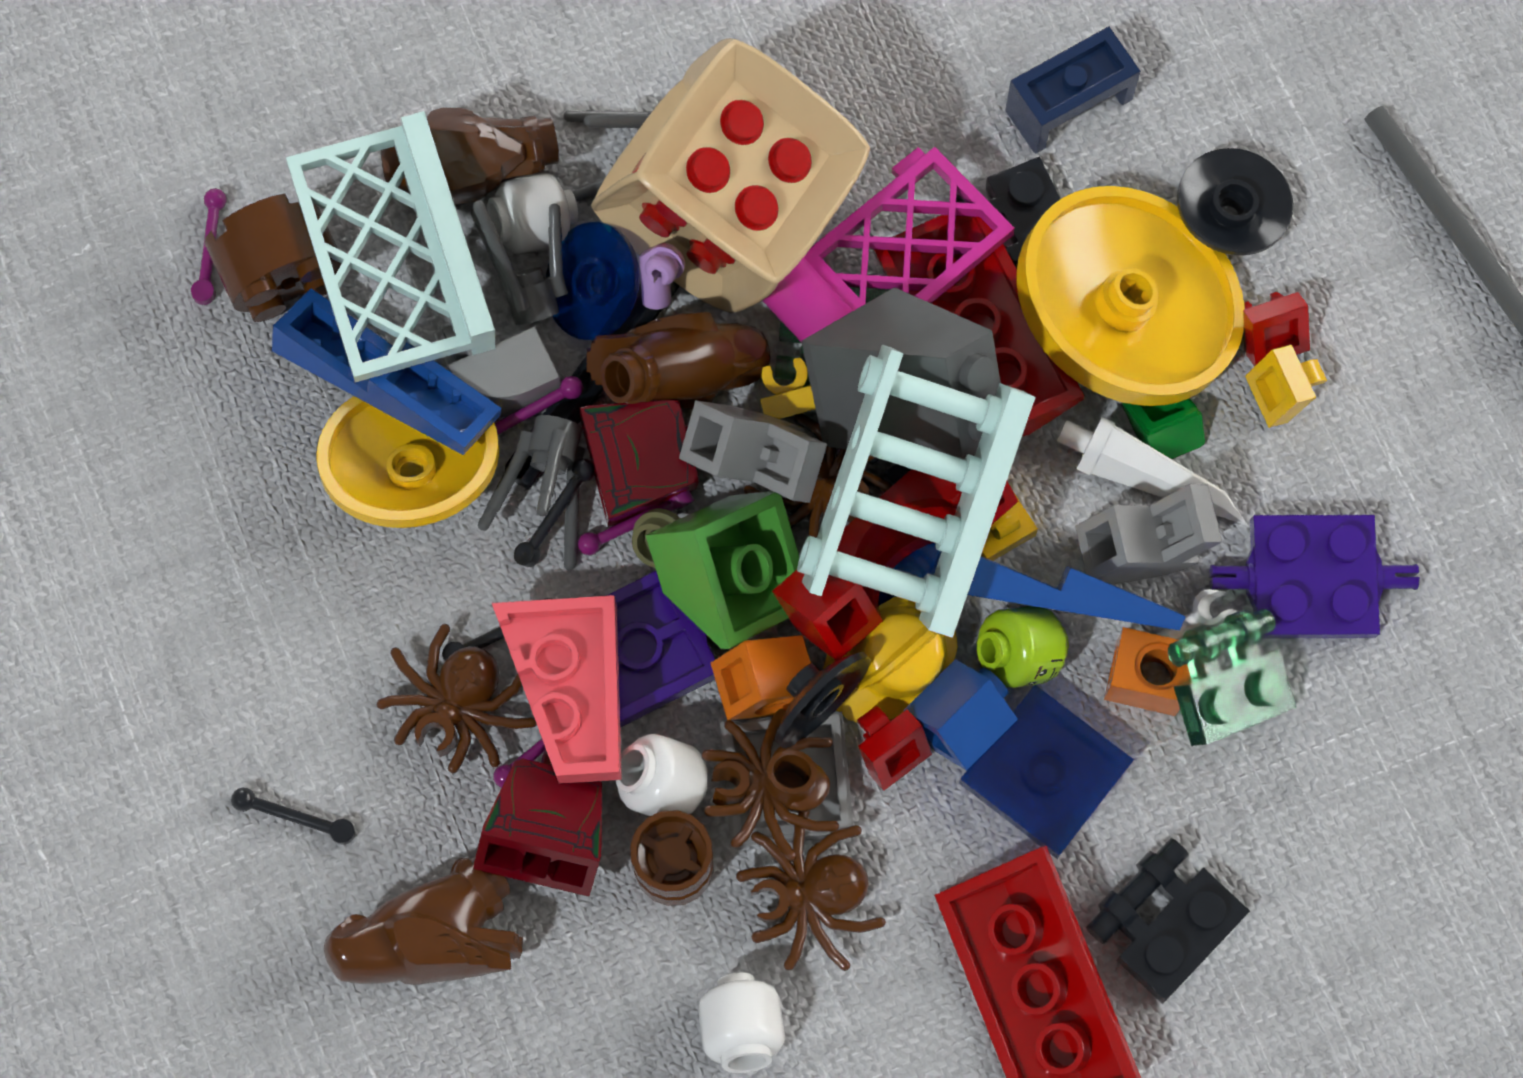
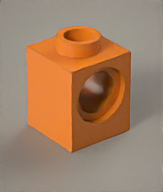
M1123 627L1116 641L1104 700L1176 716L1184 700L1194 701L1197 695L1202 665L1192 663L1196 643ZM1146 662L1162 664L1169 671L1171 682L1165 685L1149 683L1143 677L1140 665Z
M803 635L743 641L711 662L727 721L775 715L779 709L787 710L794 698L786 690L788 684L798 672L812 663Z

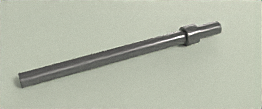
M1380 106L1374 109L1365 117V122L1523 337V296L1385 107ZM1522 339L1521 342H1520V345L1522 346V348H1523V339Z

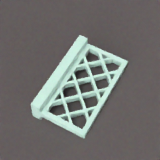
M424 111L401 117L402 126L286 157L289 172L355 382L470 349L472 356L495 349V329ZM395 146L400 165L389 183L361 169L370 153ZM355 157L352 164L344 161ZM328 165L344 173L345 176L332 198L329 199L308 188L303 171ZM404 178L409 193L398 188ZM355 179L383 193L369 218L340 204ZM392 198L415 209L417 219L407 237L378 224ZM313 204L325 209L319 220L317 219ZM334 214L362 228L348 254L324 241L322 234ZM421 231L427 248L415 242ZM372 233L400 247L386 273L357 259ZM409 252L433 265L435 273L424 292L395 278ZM330 258L342 263L336 275ZM351 268L379 282L365 309L341 296L340 287ZM438 286L440 287L444 302L432 297ZM388 288L418 302L403 328L374 314ZM426 307H429L450 318L455 336L431 343L412 332ZM347 313L359 318L353 330ZM368 323L397 337L387 356L362 362L357 342ZM406 342L415 346V348L402 351Z

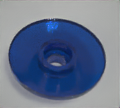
M601 222L582 223L568 231L567 236L562 241L563 276L568 294L556 297L560 312L552 317L568 335L583 340H595L596 335L613 334L627 320L637 298L640 274L635 250L625 234L609 224ZM549 263L546 271V277L550 276Z

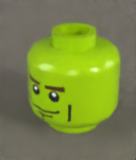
M1035 606L996 610L984 620L979 629L977 639V655L981 666L994 673L1006 688L1044 684L1058 676L1063 668L1069 649L1068 636L1062 623L1052 611Z

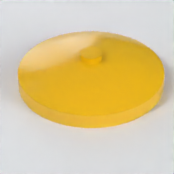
M1098 186L1073 192L1054 203L1042 215L1028 234L1021 248L1017 265V291L1025 320L1035 339L1052 361L1067 375L1093 392L1133 405L1161 406L1178 403L1195 396L1207 388L1225 370L1236 355L1244 332L1243 310L1245 309L1243 294L1236 272L1227 255L1215 251L1197 240L1183 223L1178 207L1163 198L1142 190L1119 186Z

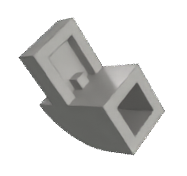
M452 325L442 329L445 339L455 336ZM535 326L496 343L494 350L473 356L471 349L453 354L456 362L447 365L448 370L501 407L500 417L511 415L558 389L561 385L560 377Z
M695 400L679 459L716 477L752 481L792 501L810 503L827 444L804 434L805 428L790 422L743 408Z
M1189 484L1152 505H1112L1075 526L1086 574L1107 583L1133 582L1187 569L1199 563L1198 554L1222 543L1208 484Z

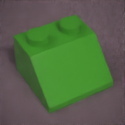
M768 491L730 495L645 535L663 593L721 649H730L789 618L772 592L797 570L799 553L780 494Z

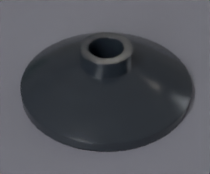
M1224 148L1201 155L1185 170L1177 190L1179 214L1189 232L1207 247L1229 255H1252L1272 247L1286 232L1293 215V196L1283 174L1267 159L1243 149ZM1230 206L1238 212V215L1229 214L1222 207Z
M858 652L833 662L821 671L811 663L798 672L786 688L794 698L780 722L776 742L782 748L791 747L798 740L806 738L824 723L861 682L870 666V657L864 652Z

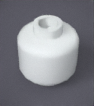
M547 173L505 180L496 189L495 197L490 198L487 203V211L502 244H505L509 251L517 255L549 250L548 227L549 206L555 203L560 206L562 245L568 239L570 225L576 224L578 221V207L573 192L570 189L563 190L558 180L553 175Z
M648 734L638 738L621 753L622 780L615 781L620 799L630 810L648 816L661 811L673 810L691 814L705 797L708 786V769L705 760L702 759V754L694 746L662 735Z
M731 973L719 978L717 986L711 988L701 997L698 1005L703 1050L709 1059L721 1064L725 1071L731 1073L754 1072L771 1064L772 1057L781 1050L785 1041L780 998L771 985L755 981L754 976L749 973Z

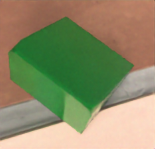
M1190 398L1178 403L1161 406H1142L1122 402L1123 409L1137 438L1170 459L1196 450L1205 444L1202 413Z

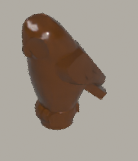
M444 107L431 111L427 116V122L454 205L481 200L505 180L535 174L539 171H544L546 165L559 163L558 141L551 117L537 119L534 115L521 117L520 119L481 118L468 109ZM395 146L381 150L382 168L387 183L390 182L400 165ZM404 178L398 188L409 193Z
M710 312L659 318L630 330L626 334L596 335L595 340L591 342V347L587 348V372H591V378L595 380L596 385H602L607 396L616 403L626 402L627 404H635L652 400H678L680 408L693 409L695 400L712 403L718 391L741 388L762 378L763 367L769 366L771 356L766 337L756 327L740 323L716 324Z
M460 858L453 864L449 875L421 884L397 895L380 906L368 918L359 914L348 916L331 931L324 942L326 961L339 980L357 984H380L401 981L404 984L419 985L460 980L511 970V959H520L523 937H519V934L513 931L482 928L486 920L493 919L504 910L502 899L511 892L507 879L504 876L473 869L475 858L472 860Z

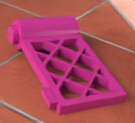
M917 147L892 167L891 173L896 177L892 182L815 243L798 265L762 301L802 343V340L866 304V288L892 289L895 287L908 294L909 290L920 291L915 297L932 303L1014 235L1015 228L936 147L926 154ZM934 169L950 186L949 202L914 200L915 184ZM908 190V199H897ZM956 193H957L966 203L956 202ZM881 211L906 212L905 238L870 236L871 219ZM913 213L948 215L947 241L912 239ZM955 215L980 217L993 232L980 242L954 241ZM864 226L863 236L853 235ZM837 247L861 248V275L835 273L825 263L823 258ZM869 249L904 251L903 277L867 275ZM911 251L946 253L945 271L936 279L910 278ZM953 254H963V256L953 264ZM849 287H860V297Z

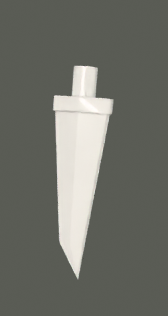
M1101 417L1094 432L1071 421H1065L1057 442L1083 453L1077 465V470L1088 475L1094 474L1162 498L1189 484H1208L1215 515L1247 525L1224 490L1115 426L1114 422Z

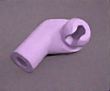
M660 243L645 250L639 256L642 303L645 307L655 310L663 309L670 305L671 283L682 275L685 268L684 257L680 250L671 244Z

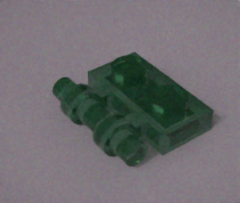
M1261 609L1253 613L1249 610L1238 611L1226 616L1223 624L1211 628L1208 625H1201L1184 633L1182 640L1169 645L1168 657L1170 661L1177 667L1187 664L1191 680L1173 686L1191 746L1207 745L1297 708L1280 649L1260 652L1258 643L1262 635L1275 629V618L1269 610ZM1228 649L1232 664L1220 668L1218 657L1221 651Z

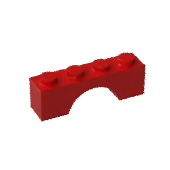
M911 469L879 498L944 519L947 514L955 515L962 492L956 490V483ZM1006 481L992 525L1019 502L1008 481ZM855 518L844 528L837 551L893 569L912 552L934 542ZM797 570L772 591L796 630L836 661L846 655L883 622L878 604L880 591L828 575L822 596L809 593L802 583L804 574Z

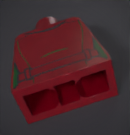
M678 400L649 401L635 404L589 405L580 408V421L590 460L595 466L594 476L607 527L619 524L684 491L690 490L692 492L697 489L699 479L696 467L679 459L688 426L685 427Z
M546 748L543 752L541 763L524 758L514 761L483 825L473 869L589 897L601 858L602 782L559 784Z

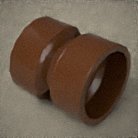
M673 810L661 811L646 818L636 829L630 844L631 863L641 890L653 901L666 906L686 905L698 899L709 887L714 873L712 841L705 826L693 815Z

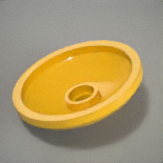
M353 396L344 402L325 424L318 440L316 459L320 479L325 491L343 511L373 525L409 528L444 520L460 512L475 501L488 486L495 473L499 459V441L495 423H493L472 447L462 455Z

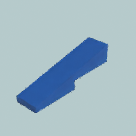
M312 288L273 325L272 352L462 455L500 417L501 407L434 360L355 382L330 301ZM347 314L353 330L358 321ZM367 327L357 342L362 362L387 356L393 346ZM406 342L402 351L415 347Z
M942 551L939 552L935 564L932 568V571L930 573L932 575H934ZM982 556L978 562L967 594L1179 631L1186 617L1176 611L1069 566L1065 567L1056 588Z

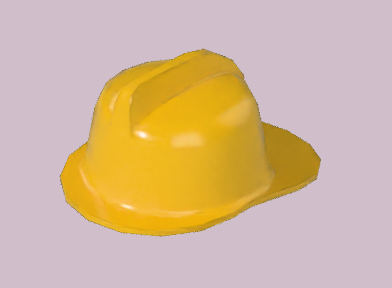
M893 597L879 605L883 622L843 656L846 657L858 652H864L871 659L870 666L858 686L836 711H842L846 719L857 722V719L876 705L885 713L889 720L900 715L954 661L958 648L956 629L953 638L928 630L919 620L921 611L915 608L916 602ZM827 654L823 669L836 660Z

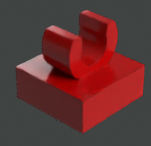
M1274 292L1270 294V301L1253 307L1249 301L1244 302L1243 318L1246 356L1253 366H1256L1272 349L1292 345L1296 355L1310 351L1308 304L1299 292L1286 296Z
M876 705L857 719L858 724L866 732L863 734L865 741L858 745L869 775L883 791L932 755L922 725L908 709L890 721L885 713Z

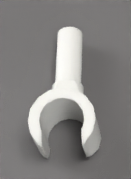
M1207 589L1201 591L1195 597L1193 609L1184 615L1186 617L1180 631L1165 628L1157 633V635L1178 639L1191 630L1194 631L1203 625L1225 627L1235 620L1237 610L1228 609L1221 612L1216 618H1213L1210 614V604L1214 599L1221 597L1226 592Z

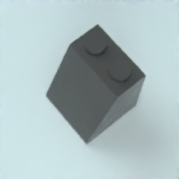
M895 287L802 340L822 442L826 443L830 448L847 450L865 393L858 391L861 372L869 355L878 357L882 345L892 347L903 353L898 371L985 399L988 394L995 396L999 383H1001L992 330ZM889 395L878 428V432L961 459H965L968 454L975 456L983 433L976 429L977 423Z

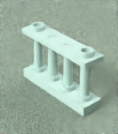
M882 345L878 357L869 355L864 364L859 379L858 391L865 393L819 533L817 538L807 537L799 557L797 571L804 574L802 583L809 593L822 596L828 575L916 602L915 608L921 611L919 620L928 630L953 638L1035 397L1022 390L999 383L995 396L988 394L985 399L900 372L898 368L903 353L892 347ZM889 395L977 423L976 429L983 433L975 456L968 454L965 459H961L878 432ZM869 455L956 483V490L961 491L962 494L955 515L947 514L942 519L858 492L857 490ZM850 515L936 543V550L942 551L934 575L927 573L924 578H920L837 551L848 516Z

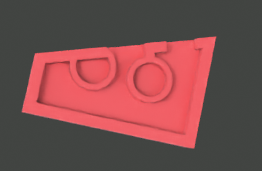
M615 596L492 603L559 784L622 780L618 625Z

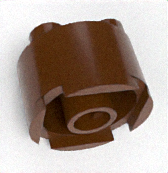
M285 193L264 198L237 210L222 220L227 231L217 240L212 231L205 238V246L234 309L240 312H249L254 322L267 321L278 316L286 309L284 302L306 293L310 288L322 296L327 295L299 202L289 203ZM313 204L317 219L319 220L322 213L319 207ZM327 226L322 234L324 241L337 248ZM330 258L336 275L342 263Z

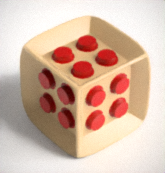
M726 38L713 45L698 57L687 69L683 79L658 103L607 174L591 206L603 224L639 255L660 243H668L675 246L684 257L685 268L682 275L676 278L674 282L707 304L725 312H739L767 298L775 290L778 283L804 258L857 181L868 158L870 146L847 118L791 72L758 49L742 41Z

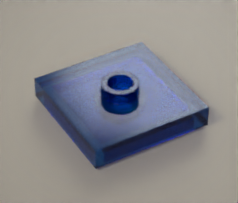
M1034 685L1013 711L1018 720L963 774L959 784L1039 846H1047L1049 853L1058 859L1130 767L1134 759L1037 685Z

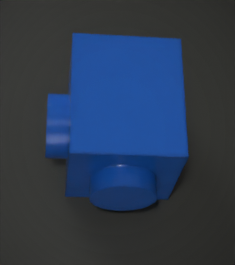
M956 659L904 709V711L908 709L922 725L932 750L966 771L1018 720L1004 700L1009 694L1008 689L994 673L985 667H982L977 672Z

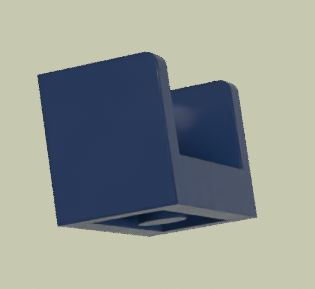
M1110 26L1012 79L1010 81L1005 111L1029 147L1036 154L1046 148L1049 131L1113 95H1115L1121 105L1133 100L1141 71Z

